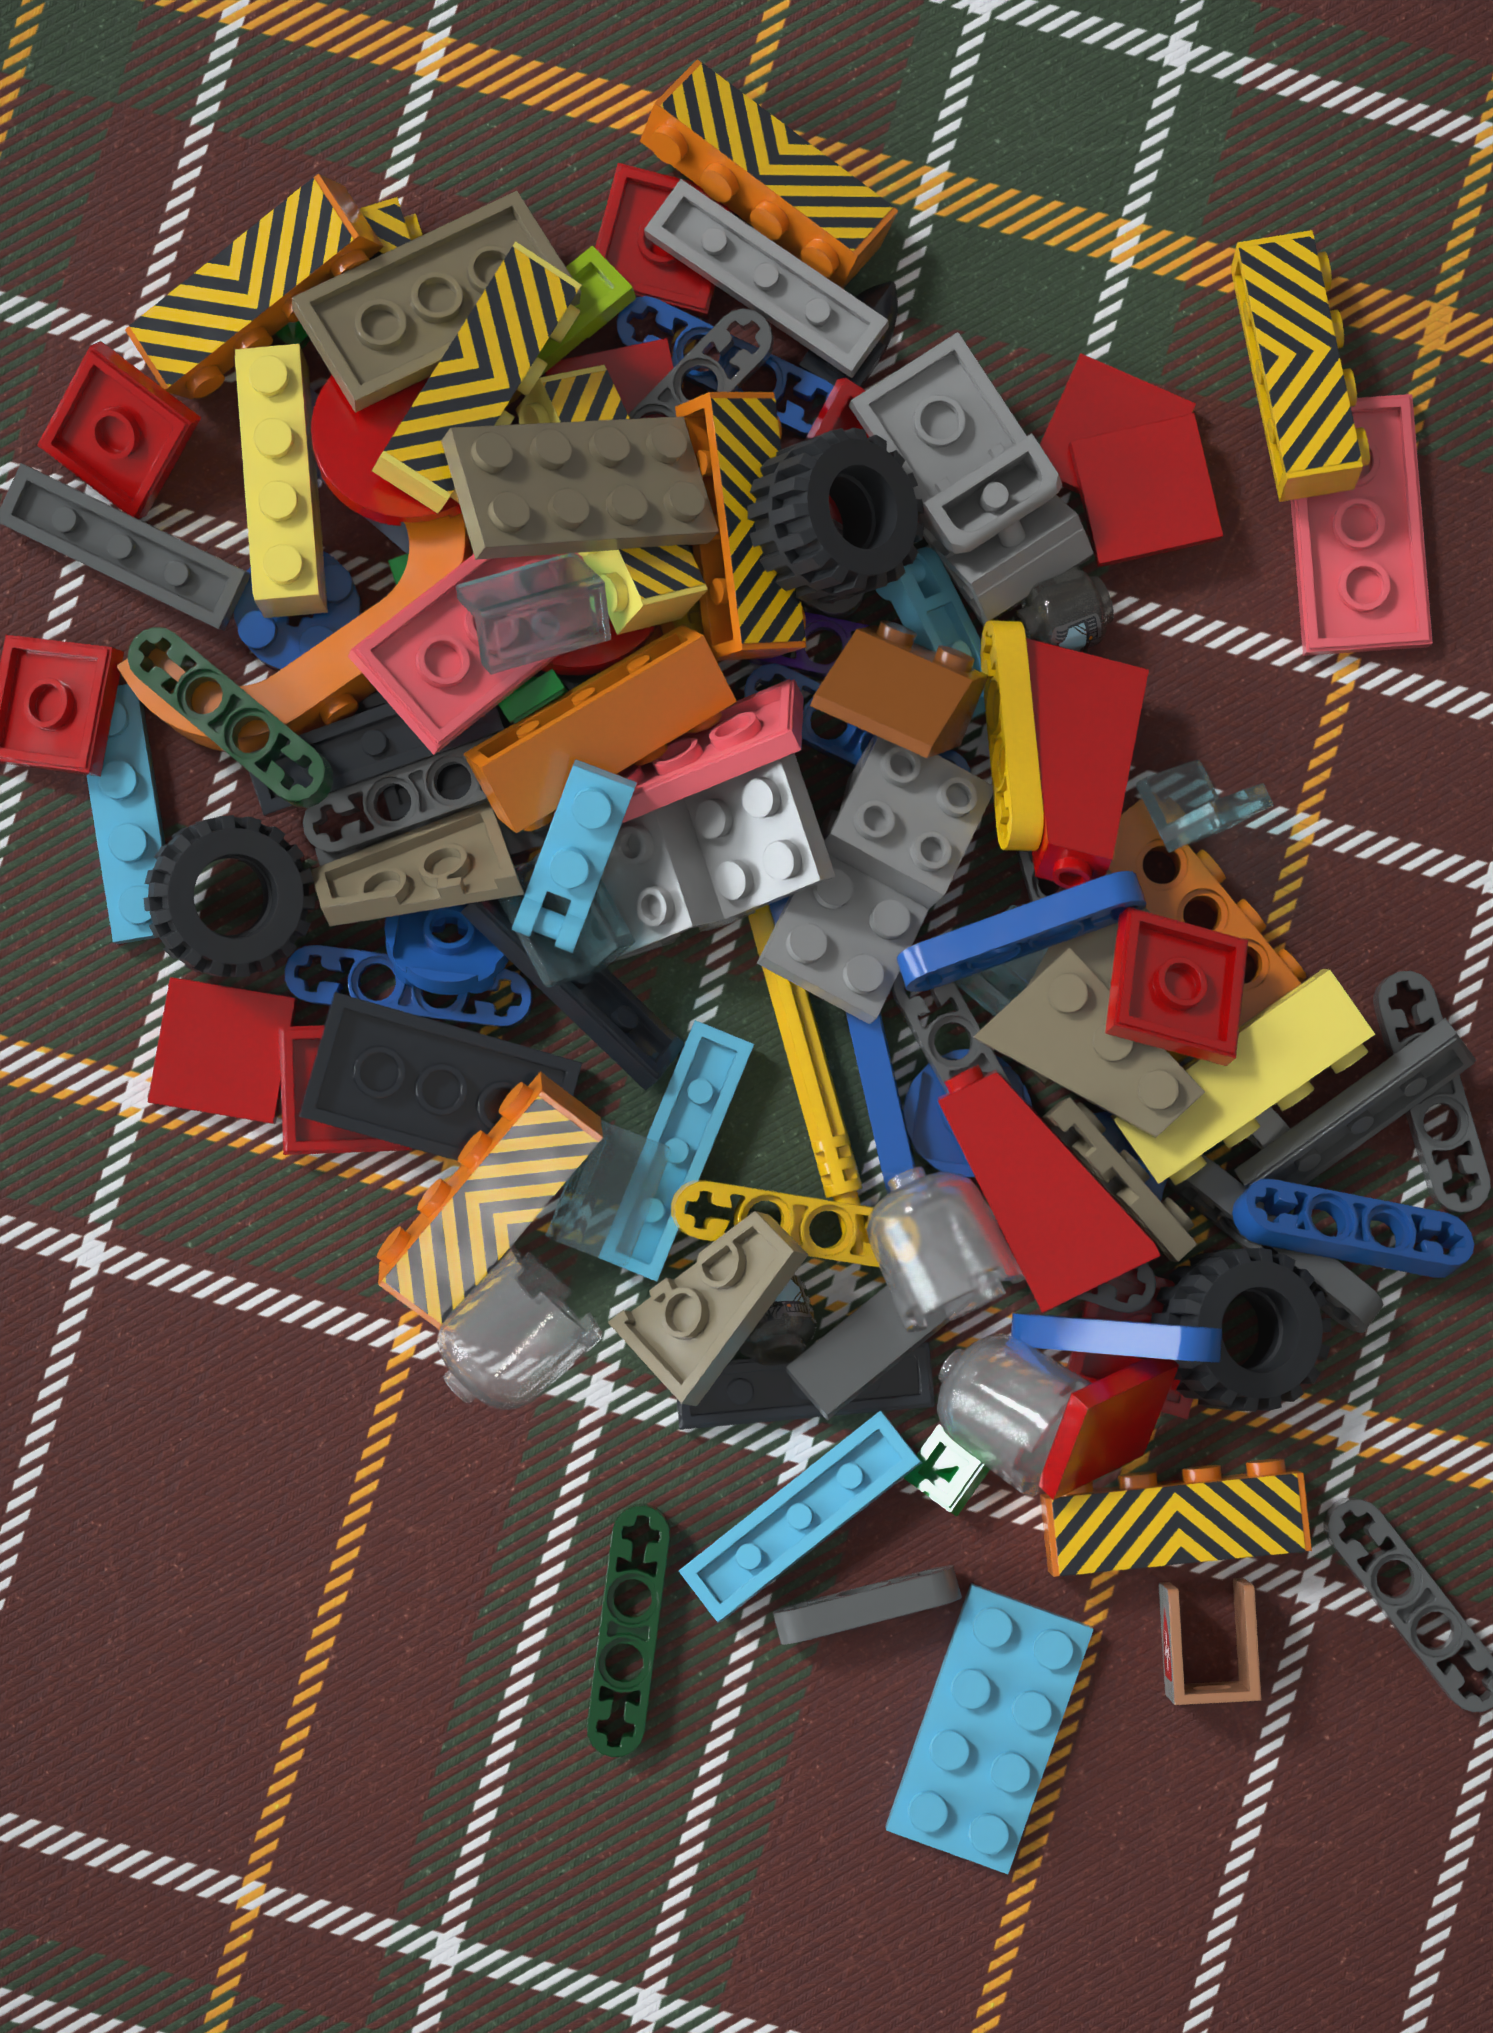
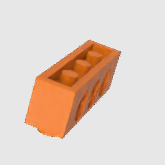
M1145 795L1121 815L1113 859L1108 870L1111 873L1121 871H1133L1136 873L1146 900V908L1151 913L1185 922L1183 911L1187 902L1193 900L1203 901L1214 911L1215 924L1212 929L1213 931L1248 940L1247 953L1254 960L1255 974L1252 980L1244 984L1240 1016L1241 1026L1299 986L1307 978V975L1287 950L1282 948L1276 953L1260 934L1266 929V925L1255 909L1244 899L1235 903L1220 883L1226 877L1215 860L1203 849L1195 854L1179 835L1185 830V826L1174 810L1163 800L1155 805L1148 795ZM1160 851L1172 859L1175 866V875L1171 882L1157 884L1147 878L1143 871V859L1147 853Z

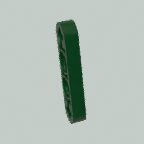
M152 627L143 630L133 639L129 647L127 659L134 675L273 792L293 806L303 808L317 805L328 796L334 777L328 761L174 632L162 627ZM157 647L161 651H167V656L186 671L179 681H176L162 668L157 666L153 668L154 663L148 657L152 650ZM208 681L219 683L223 692L222 701L213 712L207 714L196 713L191 703L192 694L195 689ZM254 720L266 722L270 734L265 747L255 753L242 752L238 744V736L242 727ZM282 752L300 767L306 768L309 766L308 773L314 779L307 788L300 784H295L291 788L294 783L292 776L274 763L280 758Z
M646 1503L634 1504L624 1509L616 1518L611 1535L587 1719V1736L592 1746L601 1754L609 1757H623L633 1752L641 1743L646 1726L670 1541V1525L665 1514L657 1507ZM644 1515L649 1517L650 1528L660 1531L659 1541H648L644 1556V1563L657 1562L656 1574L638 1567L617 1569L618 1557L628 1561L632 1560L633 1539L623 1536V1527L634 1526L637 1516ZM636 1579L646 1584L652 1597L650 1607L644 1613L634 1616L620 1611L614 1599L615 1590L620 1583ZM618 1644H630L640 1651L643 1657V1667L636 1677L621 1680L615 1678L609 1672L606 1666V1656L612 1647ZM601 1686L620 1693L637 1690L641 1692L639 1702L628 1697L626 1698L624 1721L634 1724L635 1730L634 1733H623L620 1743L609 1742L608 1731L598 1728V1719H609L614 1696L601 1697Z

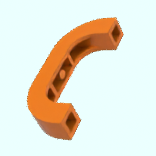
M462 513L451 519L447 515L425 522H404L409 537V556L405 571L395 588L380 602L274 675L258 683L239 687L297 735L353 716L359 708L358 703L377 691V689L348 657L351 649L474 554ZM157 647L152 650L148 657L154 663L153 668L155 666L160 667L176 681H179L186 671L167 656V651H161ZM128 659L117 665L129 687L151 712L191 741L210 749L225 752L140 681L131 671ZM208 681L195 689L192 694L191 703L196 713L207 714L213 712L219 706L223 695L220 684ZM254 720L242 727L238 736V744L242 752L251 753L265 747L270 734L267 723L261 720Z

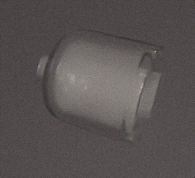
M916 1167L905 1171L888 1182L891 1193L879 1200L868 1217L866 1230L869 1243L908 1333L928 1329L925 1316L945 1310L950 1321L1004 1295L1006 1291L1001 1281H1011L1014 1284L1024 1279L1021 1269L982 1194L972 1180L960 1173L937 1172L926 1175L923 1167Z
M512 1245L489 1273L448 1314L441 1324L437 1343L440 1356L449 1369L443 1376V1379L449 1388L468 1404L477 1398L489 1407L500 1410L523 1408L534 1401L602 1339V1331L589 1312L580 1320L564 1302L572 1291L552 1270L529 1252L521 1259L520 1251L515 1245Z
M991 1334L972 1343L965 1350L957 1349L944 1362L939 1373V1380L942 1384L939 1390L937 1413L943 1431L952 1441L1024 1495L1033 1497L1039 1493V1485L1036 1483L1041 1477L1071 1393L1092 1383L1025 1341L1007 1334Z

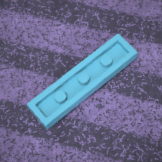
M124 684L118 685L101 777L87 775L113 943L116 944L158 938L154 937L149 927L153 923L150 911H145L143 898L148 897L149 884L144 883L148 870H153L157 861L154 856L161 846L166 845L144 706L129 685Z
M694 1021L598 1258L656 1282L658 1281L679 1230L671 1216V1202L674 1194L682 1185L692 1180L700 1179L754 1044L699 1021ZM690 1201L686 1202L685 1213L687 1211Z
M879 1411L681 1568L679 1572L715 1620L720 1623L919 1466L922 1461L886 1415Z

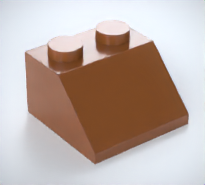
M881 620L879 627L871 625L856 629L814 694L810 706L925 758H930L961 745L989 675L972 668L975 659L971 656L943 645H939L935 652L914 643L917 636L914 631L897 623Z

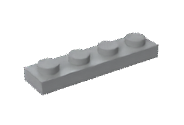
M680 179L644 229L648 240L751 310L762 315L771 324L851 378L889 327L888 319L682 179Z

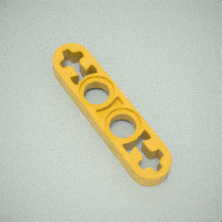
M988 620L982 632L980 658L981 671L989 675L983 692L998 842L1003 850L1036 851L1042 839L1044 812L1025 629L1022 622Z
M692 1180L682 1185L674 1194L671 1202V1216L675 1225L683 1233L702 1240L716 1241L725 1234V1229L729 1224V1220L706 1217L702 1227H694L695 1218L685 1213L687 1201H697L700 1191H708V1202L721 1207L732 1208L731 1194L741 1196L733 1214L734 1226L747 1217L750 1208L760 1201L773 1202L781 1213L780 1226L810 1257L887 1269L899 1268L908 1264L913 1259L920 1245L919 1235L917 1234L918 1229L915 1223L907 1215L888 1209L707 1180ZM823 1211H833L842 1218L845 1224V1233L842 1234L841 1239L835 1245L819 1247L811 1239L809 1226L817 1214ZM856 1215H865L864 1229L885 1231L888 1221H894V1231L904 1235L902 1247H892L889 1257H883L882 1246L872 1242H862L864 1254H850V1250L857 1237Z

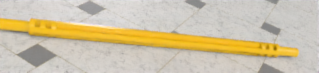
M699 600L682 619L673 621L675 628L684 624L704 635ZM769 904L756 909V913L748 916L759 958L775 927ZM762 966L826 1198L832 1197L833 1201L861 1205L857 1190L862 1189L863 1186L809 993L807 990ZM857 1214V1237L850 1250V1254L863 1255L862 1242L871 1243L868 1230L864 1229V1215ZM837 1215L841 1226L842 1234H844L845 1224L842 1218L839 1215Z

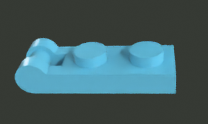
M923 547L917 549L918 554L913 564L904 566L906 573L897 581L887 583V586L875 590L883 599L892 602L903 626L917 634L914 643L935 652L939 645L959 650L974 658L975 661L972 668L982 672L980 658L981 640L940 557L931 548ZM983 691L971 719L985 713Z
M577 759L575 760L512 927L513 931L529 937L532 931L555 939V947L573 953L637 782ZM547 891L571 900L566 916L542 907Z

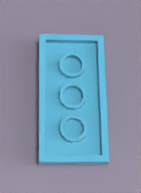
M971 1583L885 1826L886 1831L1009 1874L1092 1636L1093 1627Z

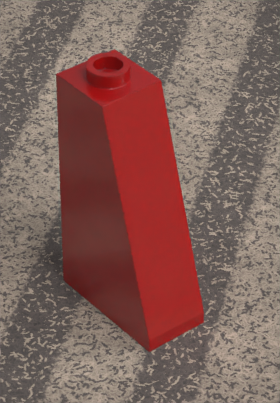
M1026 638L1044 812L1041 843L1036 851H1032L1035 877L1054 881L1057 885L1069 889L1105 876L1112 862L1149 670Z
M976 1065L944 1081L949 1092L938 1097V1103L1042 1313L1161 1256L1150 1235L997 1069L984 1075L980 1065Z

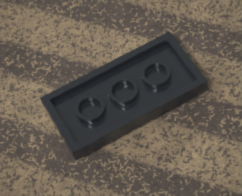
M334 992L298 1116L458 1161L461 1151L478 1131L482 1130L488 1134L503 1117L498 1112L499 1108L517 1084L523 1082L529 1086L541 1071L573 1096L582 1062Z

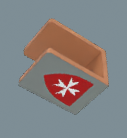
M1233 1578L1239 1681L1184 1684L1179 1591L1170 1582H1159L1165 1695L1174 1705L1261 1701L1255 1588L1245 1578Z

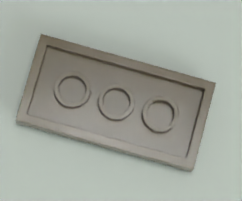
M518 191L292 297L293 312L355 413L431 376L515 241L571 277ZM580 289L570 303L573 306L580 304Z
M683 416L450 428L441 440L475 560L708 544L719 532Z

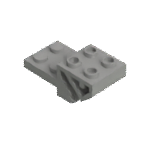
M958 332L851 400L849 407L868 436L878 435L886 440V451L890 453L897 450L905 459L902 467L906 474L913 472L918 486L913 487L915 497L923 501L924 513L918 515V523L924 526L923 537L931 549L940 557L948 575L983 628L988 620H997L1088 561L1094 554L1078 514L1056 495L1062 487L1058 472L1033 434L1026 436Z
M874 735L847 780L840 811L830 810L820 827L836 877L789 897L757 964L860 1020L871 1024L877 1019L900 971L897 956L912 946L928 910L944 897L993 795V786L939 755L925 758Z
M795 753L621 824L586 917L599 961L602 964L626 959L672 944L677 937L681 936L680 933L691 928L699 927L700 932L722 927L756 913V909L836 877Z

